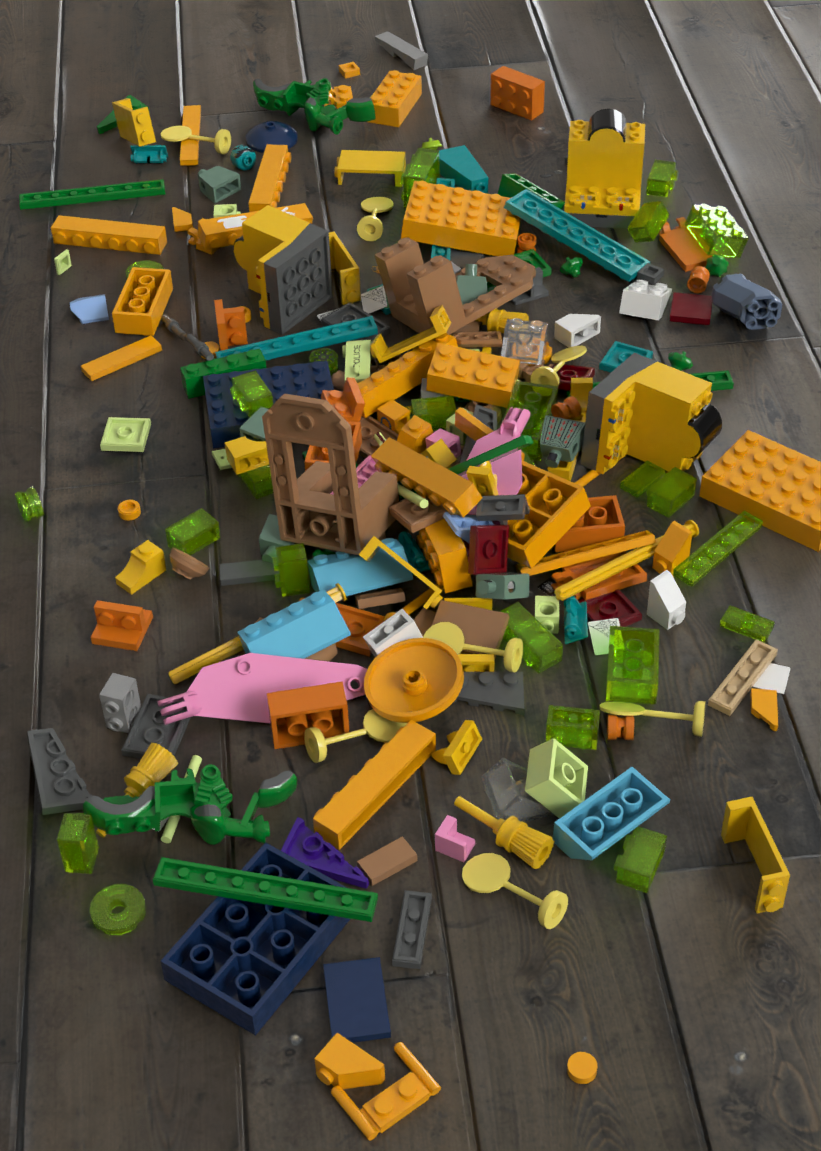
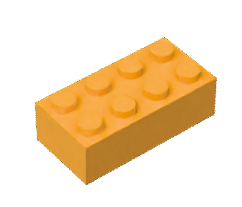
M397 70L389 71L370 97L374 105L376 119L368 122L400 127L422 94L421 76L414 73H401Z
M132 267L112 312L115 333L154 336L173 291L170 270Z
M437 343L427 373L426 391L509 408L518 379L520 360Z
M442 519L419 530V535L416 536L420 549L422 548L426 561L428 560L430 571L434 573L437 585H442L445 594L473 586L471 574H468L466 547L462 539L454 533L446 520Z

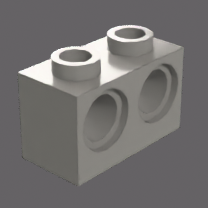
M112 673L99 694L106 727L113 731L129 734L141 708L137 682L135 678Z

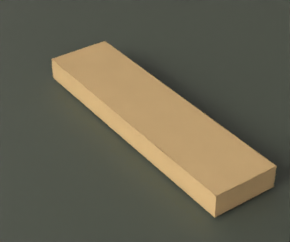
M756 639L709 698L708 706L731 716L777 656L778 649Z

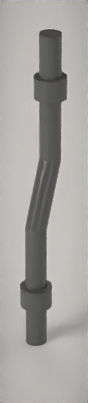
M166 314L161 316V320L165 323L166 328L170 332L175 333L181 340L188 341L198 355L203 356L208 361L214 359V355L209 351V347L204 342H200L193 334L185 333L175 319L170 318Z

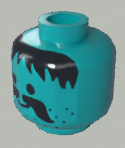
M237 145L231 151L230 160L234 166L245 171L253 168L255 165L256 154L248 146Z

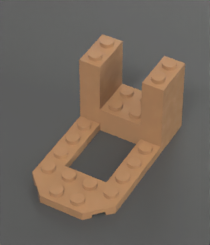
M408 237L400 239L398 243L385 247L381 252L375 254L392 317L418 333L434 327L429 317L434 309L440 305H443L451 321V325L446 332L451 334L530 290L533 286V278L536 276L535 266L514 255L479 259L475 263L478 265L477 276L486 277V281L496 287L492 291L480 295L474 301L462 305L456 276L465 275V268L454 274L452 262L441 255L431 258L430 261L424 264L419 244Z
M283 394L262 416L281 540L359 555L373 536L379 538L396 520L390 514L389 507L399 503L397 475L376 471L358 488L351 425L327 400ZM291 442L328 448L329 463L316 461L297 479Z

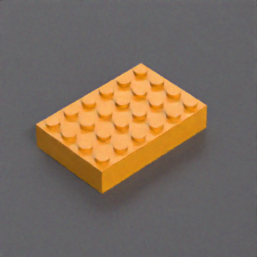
M414 181L403 218L401 239L408 237L415 242L493 256L514 255L521 218L511 214L510 211L504 208L505 202L510 199L509 197H503L499 194L482 193L481 191L464 190L460 187H447L443 184L436 185L425 181Z
M747 430L702 476L699 496L819 552L821 550V462Z
M522 461V486L517 495L525 494L530 512L522 520H508L507 557L532 569L591 505L584 487Z

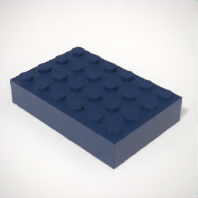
M316 361L203 376L213 449L225 447V442L240 438V427L259 408L270 409L283 394L321 399L322 390H334L328 362Z
M266 842L242 868V871L347 888ZM218 896L161 960L164 980L256 1036L350 919Z

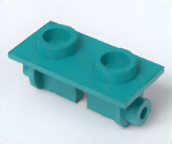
M130 145L132 151L131 162L147 163V158H150V163L167 162L168 153L166 145H144L141 147Z
M401 532L398 536V541L403 546L408 563L420 573L430 570L428 561H426L425 556L415 540L412 539L410 533Z
M571 596L564 600L565 644L588 637L587 602L579 603L575 596Z

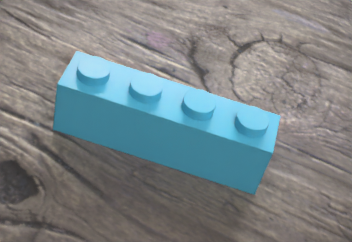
M386 538L381 540V542L408 562L403 546L397 539ZM382 548L379 549L370 562L363 559L360 555L340 551L328 556L324 554L317 555L313 559L307 560L311 585L315 592L323 589L328 591L336 587L335 584L339 583L346 596L413 580L412 572Z
M324 589L276 613L270 614L268 617L250 624L237 632L245 654L257 653L301 659L351 635L334 600Z
M631 767L555 821L553 831L554 843L571 859L593 860L669 804L670 799L636 769Z

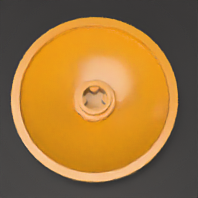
M413 638L395 643L375 657L366 671L364 690L372 709L383 718L400 723H408L410 720L419 722L440 714L456 700L463 686L464 671L459 656L447 644L435 639Z

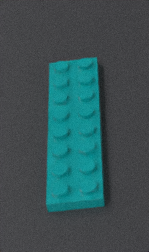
M527 189L505 202L504 208L510 211L511 214L522 218L528 224L534 225L543 233L549 234L558 242L566 244L574 251L598 263L604 269L615 273L623 280L630 282L638 275L639 270L647 263L650 264V261Z

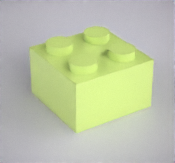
M553 738L530 749L525 791L554 815L561 818L585 801L588 766Z

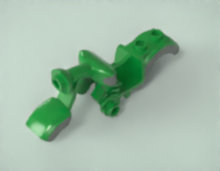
M326 78L320 79L314 85H310L312 82L308 80L306 83L293 81L279 87L267 86L262 83L261 79L253 81L254 93L260 107L272 111H285L287 115H292L299 108H304L308 126L313 132L317 131L322 125L330 128L332 133L338 135L343 128V120L346 118L354 122H368L376 119L374 105L369 97L352 98L346 105L337 110L332 104L325 107L322 106L329 103V91L331 90V83Z
M212 764L206 765L201 770L200 783L195 781L193 770L188 768V776L186 778H179L177 770H173L171 781L156 782L155 786H149L140 797L132 798L129 795L101 799L98 796H91L83 804V814L92 825L105 831V834L110 835L135 831L146 832L150 829L160 831V822L170 816L181 815L191 819L201 838L208 844L216 845L220 843L225 835L253 838L257 842L265 844L266 837H270L269 822L264 821L262 814L257 816L255 820H252L258 807L268 808L287 800L296 790L297 777L291 771H284L276 777L262 781L258 793L254 792L243 819L231 818V813L226 806L232 801L233 795L226 788L221 778L220 770Z

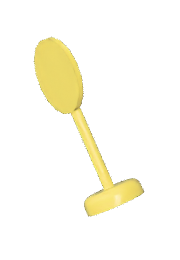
M172 126L161 132V138L170 142L182 141L187 138L214 142L215 150L219 154H226L231 146V135L226 129L219 130L215 138L192 135V130L186 126Z
M371 197L362 201L361 208L372 213V215L364 216L358 222L357 232L365 241H376L381 237L383 224L376 215L393 208L394 204L391 199Z
M573 346L555 353L551 360L553 363L558 364L553 369L548 366H541L532 373L530 379L533 388L542 395L554 393L560 383L556 372L565 362L585 354L587 348L585 346Z
M440 622L432 625L423 636V638L435 639L447 644L457 654H460L462 650L504 656V667L509 672H517L522 661L523 642L520 638L510 639L505 650L464 644L465 638L462 630L450 622Z
M706 701L695 703L693 715L645 710L640 705L626 702H604L599 705V709L615 715H643L693 721L692 733L695 736L702 737Z
M372 709L364 716L363 729L325 739L320 729L316 727L307 728L304 734L305 746L311 760L314 763L325 760L328 744L368 734L376 741L386 743L396 735L399 728L404 727L407 723L388 720Z
M483 853L467 861L463 867L462 879L470 890L478 893H491L504 887L540 906L538 921L541 926L547 929L556 927L564 917L568 906V897L565 893L555 890L542 900L508 882L511 873L509 863L501 855Z

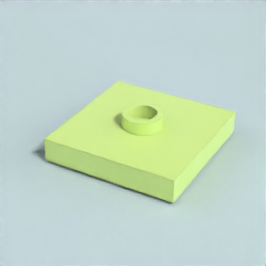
M108 417L100 444L101 451L144 452L151 420L149 418Z

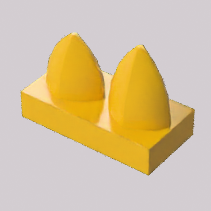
M490 461L483 462L479 467L469 466L466 472L468 480L475 485L481 496L499 495L497 491V475L492 473Z
M465 720L459 730L447 735V740L450 743L448 747L431 753L434 760L448 766L451 774L461 775L482 741L474 720Z

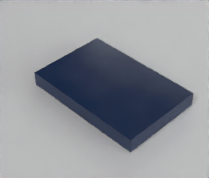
M380 957L323 964L332 1038L336 1033H339L352 1043L391 1038Z

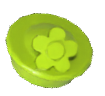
M429 138L428 142L422 143L421 150H424L426 155L432 156V152L442 147V144L439 140L432 141V138Z

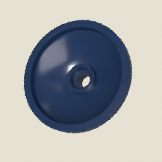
M278 121L260 123L252 127L245 136L247 146L261 153H264L267 144L288 145V149L296 144L298 139L294 128Z

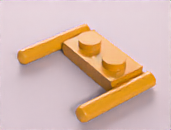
M402 1042L395 1044L394 1051L412 1072H409L362 1105V1109L356 1106L341 1086L336 1085L331 1090L332 1096L369 1141L373 1140L379 1132L383 1133L428 1101L431 1095L434 1096L441 1090V1086Z

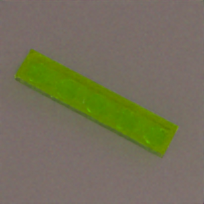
M743 511L674 568L673 576L692 587L761 529L763 521Z

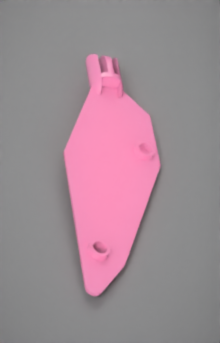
M510 407L500 428L478 439L467 460L520 437L530 418V411L526 409L522 411L520 408ZM521 449L491 462L492 473L497 475V491L499 495H517L522 486ZM467 474L461 476L468 480ZM477 505L467 515H476ZM499 520L492 521L494 525L500 524ZM462 539V541H463V543H464V545H465V547H466V552H467V557H468V563H469V545H470V544L467 543L465 540Z
M248 653L202 667L187 692L159 700L157 703L161 707L183 700L181 703L160 710L161 716L186 710L184 713L165 718L163 720L164 725L193 716L270 724L267 693L343 681L346 700L366 695L364 677L367 669L354 664ZM350 682H357L359 687L353 689Z

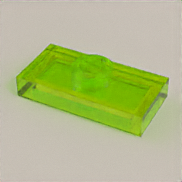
M731 605L720 620L721 627L764 643L775 624V621Z

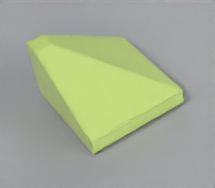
M67 249L54 258L57 275H61L72 266L69 250Z

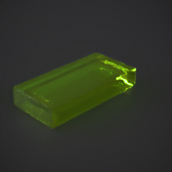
M647 460L620 482V488L638 498L665 476V470Z

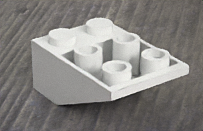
M637 280L623 289L619 313L659 320L662 318L672 293V288H667V284L656 283L655 286L649 285L648 281Z

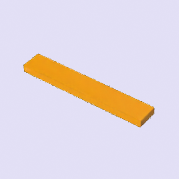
M201 105L184 106L182 126L189 127L192 130V135L200 136ZM187 138L181 141L180 166L198 165L200 140Z
M645 530L542 557L532 569L520 563L515 566L517 573H528L532 576L656 543L655 535Z

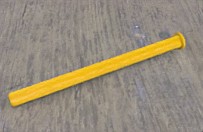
M693 520L686 521L683 526L692 531V538L699 535L698 525ZM663 536L655 539L656 543L638 547L554 590L556 599L563 601L653 556Z
M339 583L335 584L336 587L326 591L335 603L340 600H347L346 594ZM239 636L169 671L168 675L172 683L178 684L199 673L202 667L219 663L244 650Z

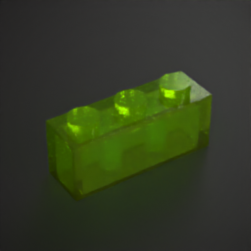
M519 602L499 611L508 613L510 617L503 639L507 643L512 638H520L522 640V658L529 667H532L537 673H541L562 661L563 644Z

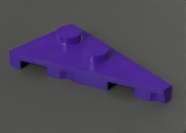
M297 817L281 851L331 879L367 889L369 881L357 866L353 868L344 860V855L330 843L325 842L318 832L313 833L305 826L304 820Z

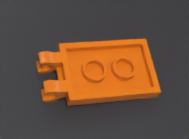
M684 217L676 219L679 226H676L673 230L670 229L667 221L659 223L662 230L658 231L660 235L659 241L685 272L691 271L697 266L705 267L707 258L712 257L714 254L718 255L694 226L688 227Z
M623 551L562 567V572L552 574L551 577L557 583L551 584V587L555 590L627 552ZM635 564L573 596L577 600L580 597L588 600L614 592L617 589H624L646 582L647 573L638 564Z
M335 603L351 633L350 636L336 642V647L370 657L372 652L363 636L383 623L385 616Z

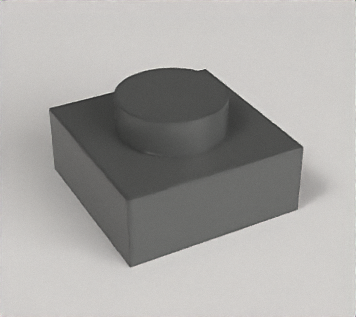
M647 263L638 271L637 279L648 281V284L655 285L664 276V269Z

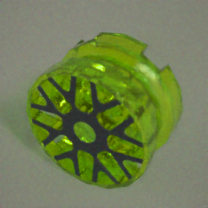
M322 348L310 354V363L316 361L328 362L331 377L338 371V355L334 350Z
M30 487L27 488L26 492L19 491L15 493L19 510L26 522L31 521L35 516L37 518L44 516L43 507L35 488Z

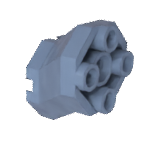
M743 274L726 275L722 278V282L719 285L716 283L713 286V304L724 313L742 321L748 329H765L777 324V320L781 316L782 302L770 290L747 280Z

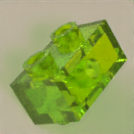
M549 705L546 741L555 738L565 747L597 750L600 710Z

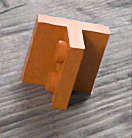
M222 299L214 300L220 351L227 350L228 346L248 344L244 307L223 309Z
M346 378L343 391L322 390L321 399L327 400L346 421L360 422L365 402L355 378Z
M97 600L94 606L97 625L91 635V642L95 645L138 651L153 619L152 611L145 610L143 607Z

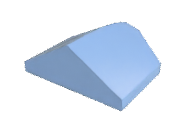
M105 294L78 298L70 302L71 311L79 318L82 324L109 320Z
M448 512L443 514L444 519L454 533L469 544L470 526L494 525L492 521H478L476 515H466L463 518L459 515H450Z

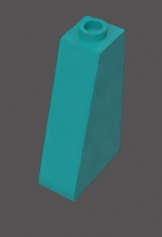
M465 145L432 152V169L446 179H455V185L464 190L488 193L489 177Z

